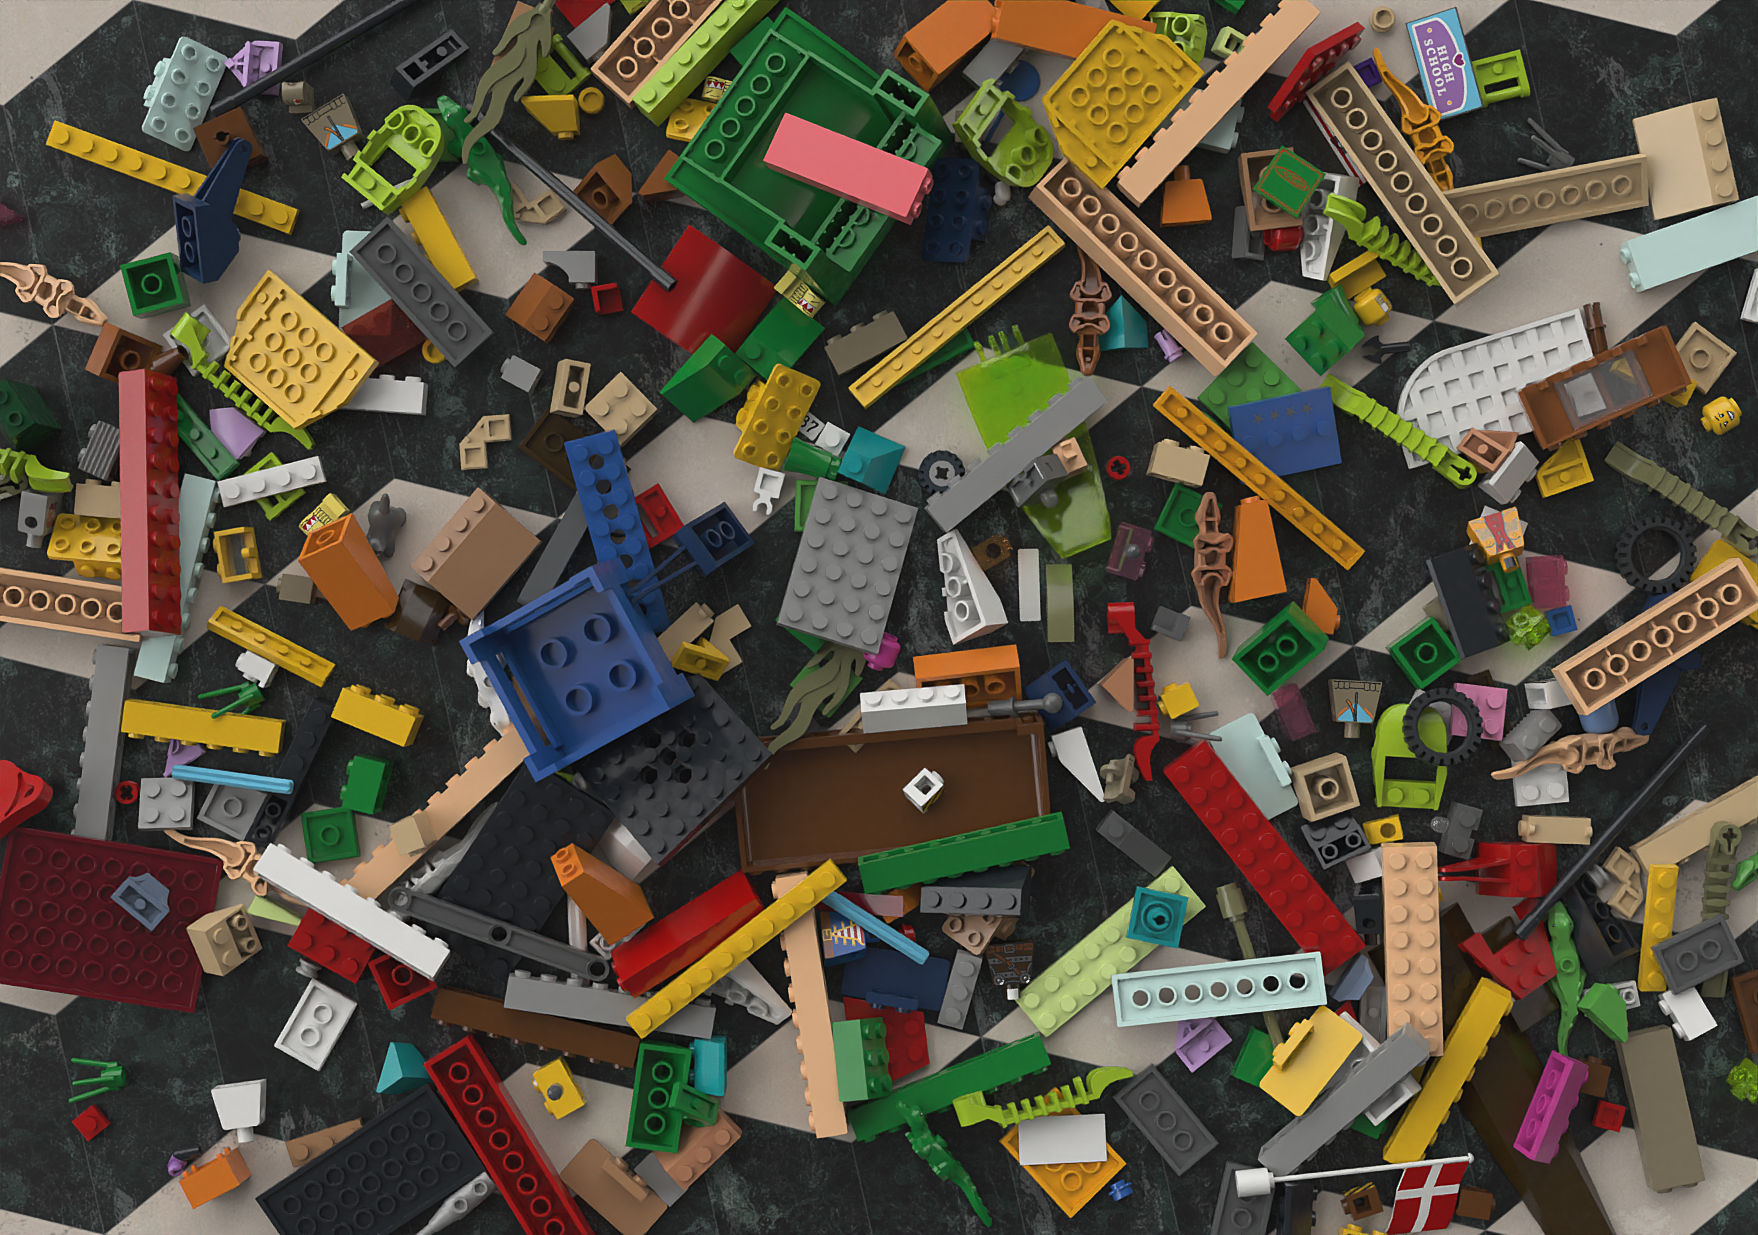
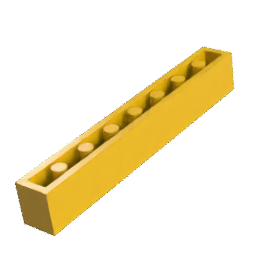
M1483 977L1480 979L1443 1044L1444 1056H1436L1420 1084L1422 1089L1413 1096L1383 1148L1384 1160L1392 1164L1424 1161L1426 1147L1434 1144L1438 1135L1436 1131L1440 1123L1444 1125L1450 1115L1449 1107L1452 1102L1457 1103L1463 1092L1461 1087L1465 1080L1468 1082L1471 1080L1475 1072V1067L1473 1066L1477 1059L1482 1060L1488 1049L1486 1044L1489 1038H1494L1497 1035L1501 1026L1499 1024L1500 1019L1503 1015L1507 1016L1513 1006L1511 991Z

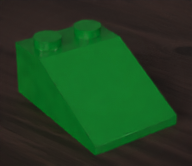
M784 296L735 354L747 366L768 381L776 364H782L793 369L825 328L813 318L803 313Z
M711 334L663 387L660 393L694 423L740 394L757 374L724 343Z

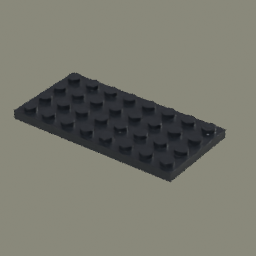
M524 763L436 898L538 934L566 892L561 886L550 857L571 843L591 854L616 816L607 805L556 773L535 782L527 765ZM423 920L418 924L419 927L426 931L428 936L433 939L435 937L441 939L449 945V949L504 983L508 979L509 973H512L522 958V955ZM496 927L492 931V937L497 941L504 940L507 936V932L503 927Z
M427 1082L258 1195L255 1200L280 1235H388L487 1168L431 1083Z

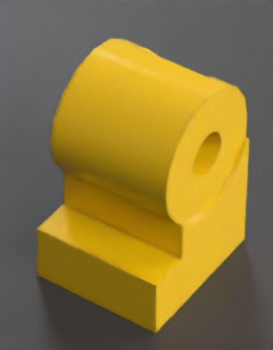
M1399 814L1362 824L1364 835L1370 845L1401 840L1404 837Z

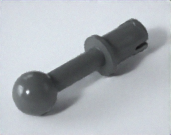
M1048 693L1043 699L1017 701L1016 697L1012 696L1007 700L988 702V712L991 717L1004 715L1017 717L1018 711L1045 709L1049 713H1057L1063 707V701L1056 693Z

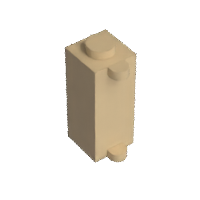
M696 602L657 638L670 662L682 641L687 643L694 642L715 622L712 618L715 613L705 603L700 605Z
M1522 814V820L1518 823V834L1522 836L1521 840L1525 842L1590 845V837H1592L1591 819L1577 816Z

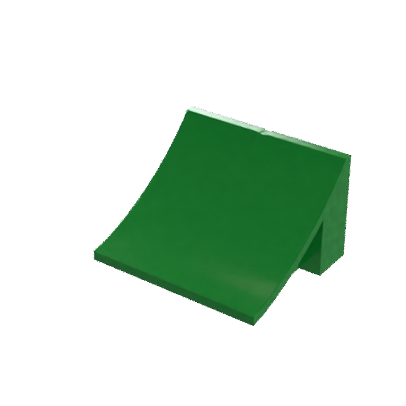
M785 7L664 179L792 272L797 278L836 307L897 219L769 169L763 160L784 114L788 113L926 167L930 172L933 170L937 159L942 157L952 143L954 137L928 93L888 68L882 76H879L835 41Z

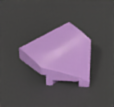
M247 41L241 51L233 58L227 59L224 63L245 88L281 67L283 44L271 41H254L253 43ZM280 83L261 94L279 96Z
M237 407L209 410L211 431L236 460L242 459L243 456H250L252 454L251 449L257 440L267 432L265 428L259 426L246 415L247 412L245 410H239Z
M1198 1018L1178 1021L1176 1053L1192 1073L1233 1041L1214 1019Z

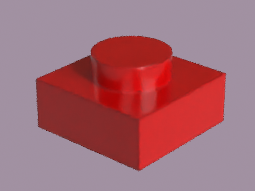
M1598 1099L1592 1125L1620 1132L1626 1107Z
M96 1104L90 1106L72 1121L87 1141H90L111 1124Z

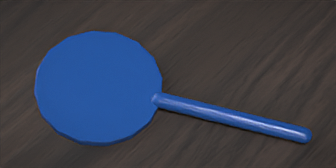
M1018 60L1020 64L1011 75L1006 72L1000 79L1003 82L1000 89L1002 92L1008 90L1015 96L1014 100L1025 101L1033 97L1037 92L1040 83L1039 74L1032 64ZM1000 110L986 136V142L991 140L1005 113Z

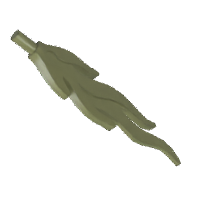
M544 0L542 4L539 2L536 7L517 17L507 27L500 43L493 50L492 54L499 56L518 37L517 43L511 51L493 64L479 82L471 113L464 119V122L469 124L478 117L486 97L491 92L492 100L484 118L465 139L462 147L463 164L468 163L470 151L474 144L500 123L506 101L515 85L524 78V82L514 96L516 103L531 88L538 69V46L540 41L543 58H547L551 50L553 38L552 7L556 0Z
M825 641L816 656L807 663V668H812L819 664L831 652L834 653L832 659L819 670L804 677L793 687L779 719L770 727L771 730H775L782 726L790 716L793 708L802 702L799 714L793 724L770 743L768 749L773 755L778 749L798 739L805 733L815 710L825 698L834 692L833 699L823 709V716L841 701L849 684L853 660L856 663L855 676L858 677L864 668L866 659L862 651Z

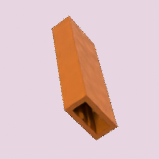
M995 0L994 6L998 7L996 17L991 18L988 31L992 33L990 40L1075 61L1112 19L1128 26L1142 28V30L1155 33L1157 24L1067 0Z

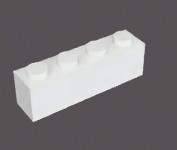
M380 375L379 379L368 377L349 404L340 409L426 415L428 384L421 382L419 377H405V381L395 380L393 375Z
M964 684L860 693L864 733L967 724Z

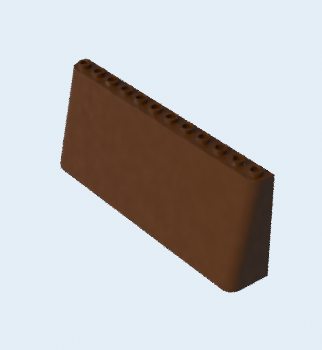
M1026 711L1018 712L1017 717L1012 715L967 717V724L874 733H864L863 729L850 728L846 734H839L842 729L805 732L798 739L778 749L768 769H763L734 797L742 873L748 872L749 875H760L768 870L783 873L789 871V868L812 870L815 866L823 865L830 858L837 867L841 866L842 863L858 865V857L1051 814L1044 725L1039 712ZM779 735L761 736L758 738L768 748L770 743ZM864 744L856 753L848 746ZM926 768L930 773L935 771L942 777L945 792L923 814L905 797L903 789ZM925 788L922 793L926 795L931 789Z

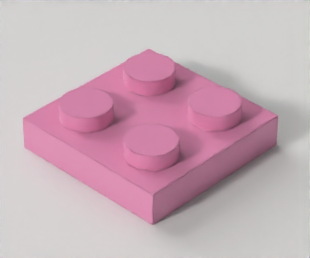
M1454 683L1453 689L1466 694V697L1471 698L1474 701L1475 707H1478L1480 710L1479 715L1483 719L1481 725L1484 727L1480 738L1502 741L1508 689ZM1452 704L1449 735L1466 737L1468 728L1466 718L1461 710Z

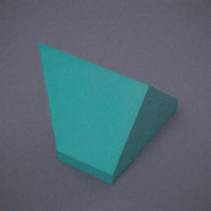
M1121 295L1105 314L1109 319L1110 329L1098 338L1101 352L1148 348L1147 322Z
M390 1042L376 1092L401 1094L421 1087L427 1082H434L423 1065L426 1060L414 1045Z

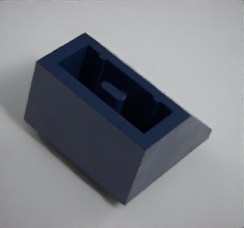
M1066 659L1022 688L1030 700L1043 699L1048 693H1056L1061 697L1063 707L1059 712L1049 713L1045 709L1037 710L1051 731L1072 720L1096 703Z

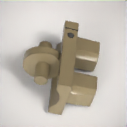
M1131 754L1126 755L1124 759L1110 760L1109 764L1103 765L1100 769V776L1106 779L1103 800L1107 803L1118 801L1124 805L1134 801L1135 792L1129 786L1139 778L1140 771L1134 767L1135 757Z

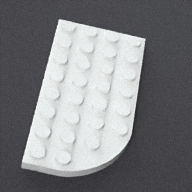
M1579 308L1448 348L1432 355L1412 373L1406 382L1398 402L1397 414L1406 422H1411L1415 428L1425 431L1426 435L1436 438L1440 444L1448 446L1456 454L1461 453L1456 447L1472 427L1476 430L1519 432L1518 435L1531 432V426L1515 391L1593 356ZM1591 373L1564 384L1578 417L1606 408ZM1402 445L1409 469L1429 463L1426 460L1424 462L1421 461L1420 456L1414 452L1410 454L1408 448Z

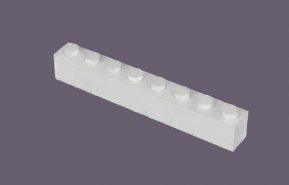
M272 843L269 844L253 868L256 876L434 982L450 957V950L447 949L449 945L436 937L434 940L425 936L426 931L415 924L410 927L403 923L404 918L394 911H390L389 914L380 909L381 904L374 899L368 897L365 900L358 896L359 891L348 884H345L343 887L335 882L337 878L329 872L323 870L320 873L313 869L314 864L303 857L298 860L291 855L292 851L284 845L278 844V846H275Z

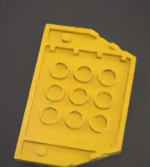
M1112 19L1041 100L1062 155L1099 190H1102L1205 72L1168 36L1142 30V28L1128 26Z
M267 270L237 310L235 319L238 322L235 334L230 339V351L226 356L224 367L294 429L300 430L348 405L379 362L277 274Z

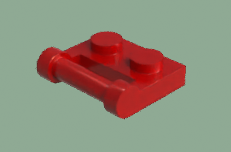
M659 483L635 497L637 506L642 505L659 533L652 538L642 521L650 550L685 526Z

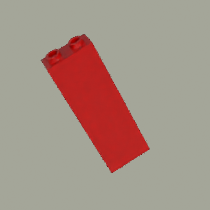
M742 869L637 934L628 942L610 951L614 961L611 963V966L619 977L617 982L624 992L629 991L635 999L712 951L765 910L754 885L747 875L742 873Z

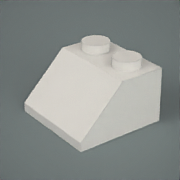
M1521 441L1517 442L1513 447L1512 453L1497 472L1486 473L1477 486L1500 504H1507L1509 501L1513 503L1521 493L1519 488L1523 482H1529L1536 474L1537 470L1535 467L1539 461Z

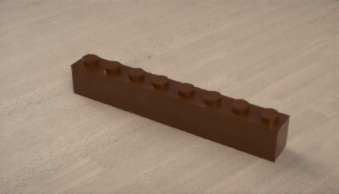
M444 984L438 988L431 1018L437 1019V1023L440 1025L452 1026L453 1023L461 1025L462 1030L477 1033V1030L487 1032V1036L502 1039L503 1036L513 1038L512 1042L519 1045H527L529 1042L537 1044V1048L543 1051L552 1052L553 1049L563 1051L562 1054L568 1057L577 1058L578 1055L588 1057V1061L592 1063L603 1064V1061L613 1063V1067L620 1070H628V1067L633 1068L636 1063L641 1038L636 1032L588 1020L504 1008V999Z

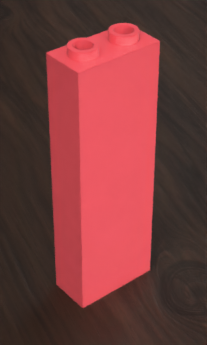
M788 113L784 114L763 160L771 170L909 225L912 224L914 218H918L922 210L921 202L924 195L929 194L933 186V176L928 168Z

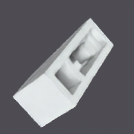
M1077 726L1050 735L1052 741L1048 742L1052 757L1057 756L1058 760L1100 802H1104V793L1082 727Z

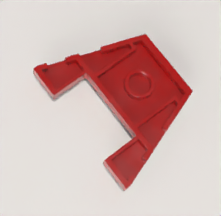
M1526 897L1512 908L1521 921L1538 903L1536 897ZM1542 920L1525 941H1521L1516 937L1494 954L1480 932L1472 934L1458 944V947L1463 952H1468L1474 958V962L1480 968L1484 967L1493 976L1492 979L1498 985L1511 991V997L1516 1001L1523 999L1558 974Z
M843 996L846 1021L883 1017V1023L886 1026L885 1044L889 1053L888 1072L892 1082L930 1064L923 1011L911 1010L910 1014L895 1011L896 1007L885 1006V1009H876L870 1007V1003L865 1002L863 999Z

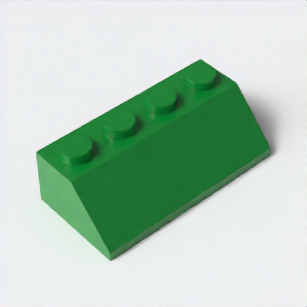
M641 1039L625 1147L677 1154L683 1114L668 1108L674 1083L682 1082L687 1085L692 1049L666 1041Z

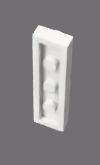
M316 456L218 481L217 483L223 506L230 507L327 481L321 457Z

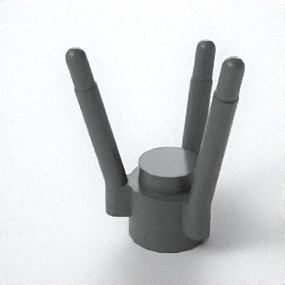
M1529 118L1527 122L1552 146L1550 147L1535 135L1531 136L1534 142L1551 154L1547 159V163L1550 166L1523 158H1518L1517 161L1545 172L1571 167L1575 158L1570 156L1568 151L1563 149L1535 121Z
M1213 711L1180 715L1178 719H1172L1170 739L1190 745L1198 742L1191 739V737L1221 742L1222 737L1192 732V723H1187L1190 720L1215 717L1219 713Z

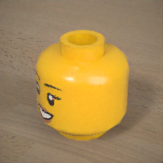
M1719 397L1703 407L1702 413L1704 417L1700 421L1707 432L1713 430L1717 435H1722L1739 425V417L1742 416V412L1732 398Z

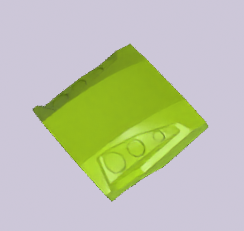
M1149 12L1150 22L1157 24L1155 34L1168 36L1199 66L1204 58L1207 39L1205 18L1197 14Z

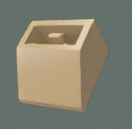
M244 904L206 914L186 928L206 973L224 976L262 949Z

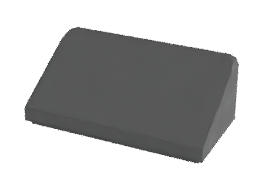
M1245 206L1235 208L1232 258L1263 261L1265 249L1264 230L1250 232Z

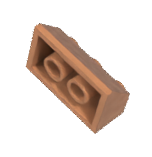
M719 1107L714 1126L699 1128L682 1122L677 1154L652 1151L665 1171L685 1191L741 1137L742 1130Z

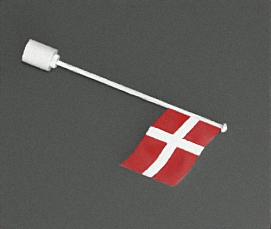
M1468 1153V1156L1282 1177H1274L1273 1172L1268 1173L1266 1167L1235 1171L1238 1197L1270 1194V1188H1275L1276 1182L1405 1168L1396 1189L1392 1217L1384 1232L1388 1235L1446 1229L1455 1212L1460 1182L1468 1163L1470 1164L1474 1161V1156Z

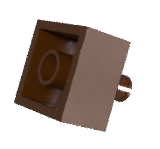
M241 107L193 128L211 169H213L231 141L237 137L243 138L252 144L253 149L246 169L269 159L248 113Z

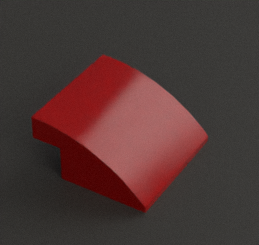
M689 225L662 265L667 272L678 280L677 286L670 293H667L652 280L631 313L691 355L695 353L711 334L724 343L733 353H736L777 290L774 289L775 285Z

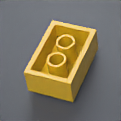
M359 684L342 688L331 715L332 718L400 746L413 745L424 718L423 715L418 713V708L408 704H400V706L394 704V698L384 694L372 695L370 694V688Z

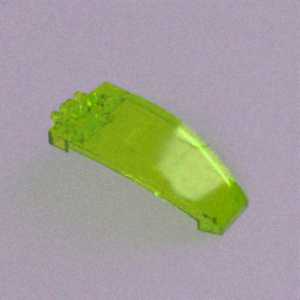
M1014 325L1012 326V333L1017 340L1018 346L1010 349L1006 335L1003 331H1000L997 334L1004 352L1000 353L994 336H988V343L994 352V356L986 359L982 345L979 341H976L973 344L980 362L954 373L987 450L997 442H1000L1002 445L1009 439L1007 434L1018 425L1021 428L1030 422L1027 418L1037 409L1043 411L1049 406L1047 401L1058 392L1063 395L1070 389L1067 385L1071 381L1052 333L1049 332L1024 342L1018 326ZM1085 420L1064 437L1068 439L1075 437L1087 463V470L1062 481L1040 503L1022 507L1035 527L1062 559L1111 539L1109 511H1107L1099 469ZM1050 449L1041 456L1051 455Z

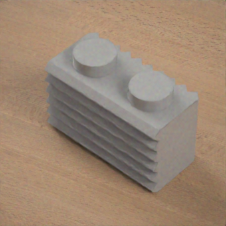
M98 421L97 425L93 424L89 430L88 438L90 441L87 448H82L78 455L77 461L80 462L78 468L103 480L112 482L120 466L119 428L106 422Z
M1549 709L1531 710L1527 717H1523L1520 724H1516V727H1513V730L1506 734L1503 741H1499V745L1512 761H1528L1562 727V724Z

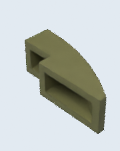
M1046 564L1047 642H1074L1072 564Z

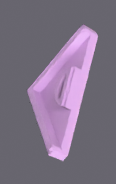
M171 739L163 776L165 778L171 776L174 765L186 766L205 754L207 751L203 744L197 742L196 746L180 744L181 740Z

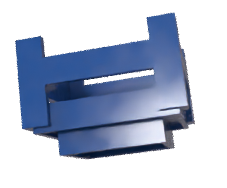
M620 557L590 566L569 578L570 580L490 626L479 629L459 641L471 665L480 662L530 755L523 760L535 782L572 764L695 696L683 673L676 674L638 602L634 604L630 602L635 598L634 595L631 594L628 597L625 595L630 590L627 583L632 579ZM503 654L551 745L546 747L496 655Z

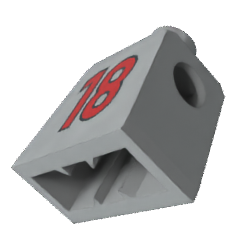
M33 488L22 491L18 531L27 533L26 546L41 548L43 536L53 532L56 518L59 515L63 493L41 492Z

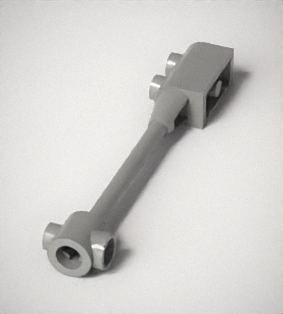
M484 1170L451 1192L431 1218L429 1224L416 1235H432L434 1232L440 1231L455 1221L463 1219L498 1189L488 1170Z

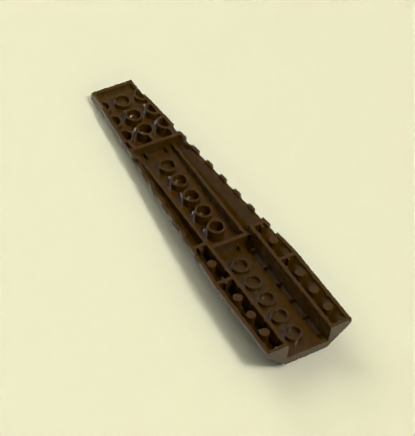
M1458 902L1439 912L1443 1044L1482 977L1487 978L1482 968L1474 962V958L1468 952H1463L1458 947L1459 943L1475 933ZM1383 942L1367 951L1386 986ZM1503 1015L1499 1021L1501 1026L1497 1035L1494 1038L1490 1037L1486 1044L1488 1049L1482 1060L1477 1059L1473 1066L1475 1067V1072L1469 1082L1465 1080L1461 1087L1463 1092L1457 1104L1465 1113L1471 1125L1479 1134L1487 1149L1493 1155L1545 1235H1616L1569 1128L1561 1135L1558 1142V1153L1551 1159L1550 1164L1529 1159L1513 1147L1543 1070L1526 1032L1517 1033L1508 1015ZM1436 1056L1429 1057L1428 1060L1431 1063V1065L1435 1060Z

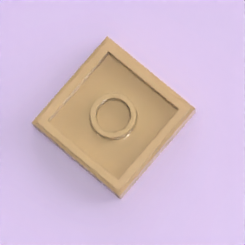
M1696 322L1691 324L1676 345L1689 378L1698 382L1695 389L1703 395L1709 391L1737 353Z

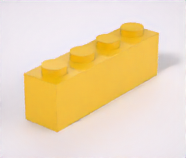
M427 186L423 187L401 205L402 208L399 209V212L406 223L411 222L415 230L411 234L417 245H423L427 254L424 256L457 292H460L478 282L479 279L431 190Z

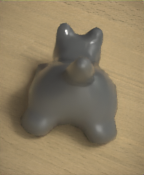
M383 494L380 501H375L370 506L367 515L370 526L366 538L376 556L384 553L385 557L389 558L395 552V532L405 524L407 516L403 508L390 506L388 494Z

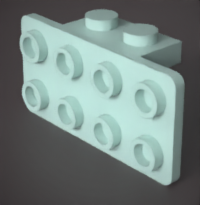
M181 37L171 59L163 58V61H159L154 70L155 80L152 85L147 87L144 93V99L146 100L144 106L150 109L142 125V131L183 151H189L196 138L193 128L202 124L226 68L224 62L228 58L188 37Z
M345 231L343 233L342 253H337V260L334 259L332 262V273L336 275V285H332L331 300L335 301V306L340 308L339 329L346 335L389 336L392 330L393 299L349 252L370 231Z
M1248 713L1209 733L1210 735L1222 737L1221 742L1210 741L1212 747L1268 819L1298 804V799L1290 785L1292 781L1289 776L1292 775V771L1286 761L1281 762L1277 754L1281 751L1274 737L1270 739L1268 735L1264 734L1254 714Z

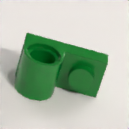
M682 1082L674 1083L668 1108L683 1114V1123L702 1128L715 1125L721 1101Z

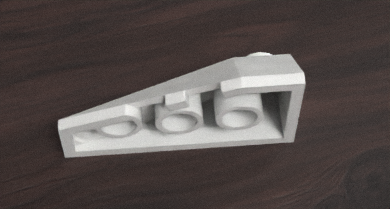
M1324 172L1326 175L1301 211L1303 225L1300 227L1304 229V239L1300 244L1303 276L1326 281L1346 230L1342 224L1323 214L1327 204V196L1333 193L1356 201L1360 178Z
M589 785L585 792L604 803ZM615 817L600 839L599 844L611 865L621 874L633 880L652 858L621 821Z
M702 956V957H700L699 959H697L696 961L692 962L691 965L689 966V968H690L692 965H694L697 961H699L701 958H703L704 956ZM747 958L702 992L708 996H711L712 993L726 998L725 1003L732 1006L734 1003L747 1007L749 1013L776 1025L788 1018L792 1013L788 1005Z

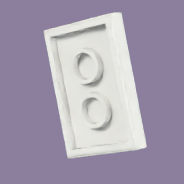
M312 978L274 1046L313 1069L320 1071L359 1003L320 980Z

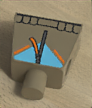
M341 94L301 120L332 155L342 151L347 161L350 162L359 150L355 142L362 139L364 135L350 100L344 94Z
M1328 679L1333 721L1345 722L1344 737L1360 738V724H1373L1382 682Z

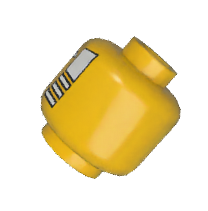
M1369 287L1354 298L1353 310L1365 326L1375 324L1379 327L1390 319L1388 314L1392 309V304L1380 289L1372 290Z

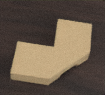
M515 182L511 184L513 212L517 221L547 225L567 210L551 189H548L535 200L529 202Z
M510 414L483 416L474 429L459 444L461 470L488 468L487 443L512 441Z
M739 604L715 618L710 643L730 660L723 673L743 662L730 641L731 638L751 627Z
M1615 847L1601 867L1621 882L1607 904L1626 919H1631L1644 900L1643 888H1641L1639 873H1641L1640 865L1636 859L1623 849Z

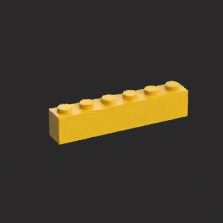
M130 698L125 701L121 732L129 733L128 737L144 739V736L148 735L155 736L154 740L159 742H170L171 739L181 740L180 744L196 746L198 742L207 744V748L221 750L223 746L233 747V752L248 753L249 750L259 751L258 755L274 757L275 753L278 754L283 749L286 720L227 712L212 719L211 715L218 710Z

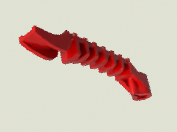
M1134 602L1107 603L1108 634L1124 633L1128 639V645L1135 646L1136 652H1131V659L1142 660L1143 666H1134V674H1144L1145 679L1135 680V688H1146V694H1137V703H1147L1148 708L1136 709V717H1149L1150 722L1133 723V732L1151 731V735L1139 737L1134 743L1133 751L1136 764L1143 779L1153 781L1150 755L1153 747L1160 740V723L1157 719L1159 713L1155 703L1157 701V696L1154 694L1155 681L1152 678L1154 669L1150 662L1152 659V653L1149 652L1150 639H1145L1135 628Z

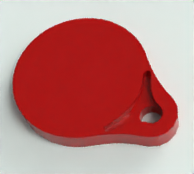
M0 760V839L20 823L42 811L49 804L53 795L52 787L41 777L28 774L7 760Z

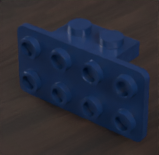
M938 158L934 164L933 186L930 192L922 258L926 261L966 263L969 260L971 240L974 242H985V235L988 232V213L992 204L990 190L979 186L981 165L975 159Z
M866 946V956L864 958L845 963L841 993L848 996L865 998V1002L870 1003V1007L876 1009H885V1006L896 1007L895 1011L910 1014L911 1010L917 1011V1007L939 1011L945 996L950 962L947 959L928 956L925 963L919 964L900 951Z

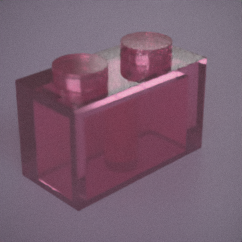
M1563 555L1526 557L1528 591L1532 600V604H1529V609L1566 607V601H1569L1570 592L1569 587L1565 586L1564 575L1568 573L1567 561L1563 560Z
M1289 683L1277 688L1269 695L1288 740L1295 741L1316 732V728L1296 683Z

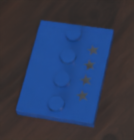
M1328 386L1227 407L1232 438L1277 476L1342 463L1331 391Z

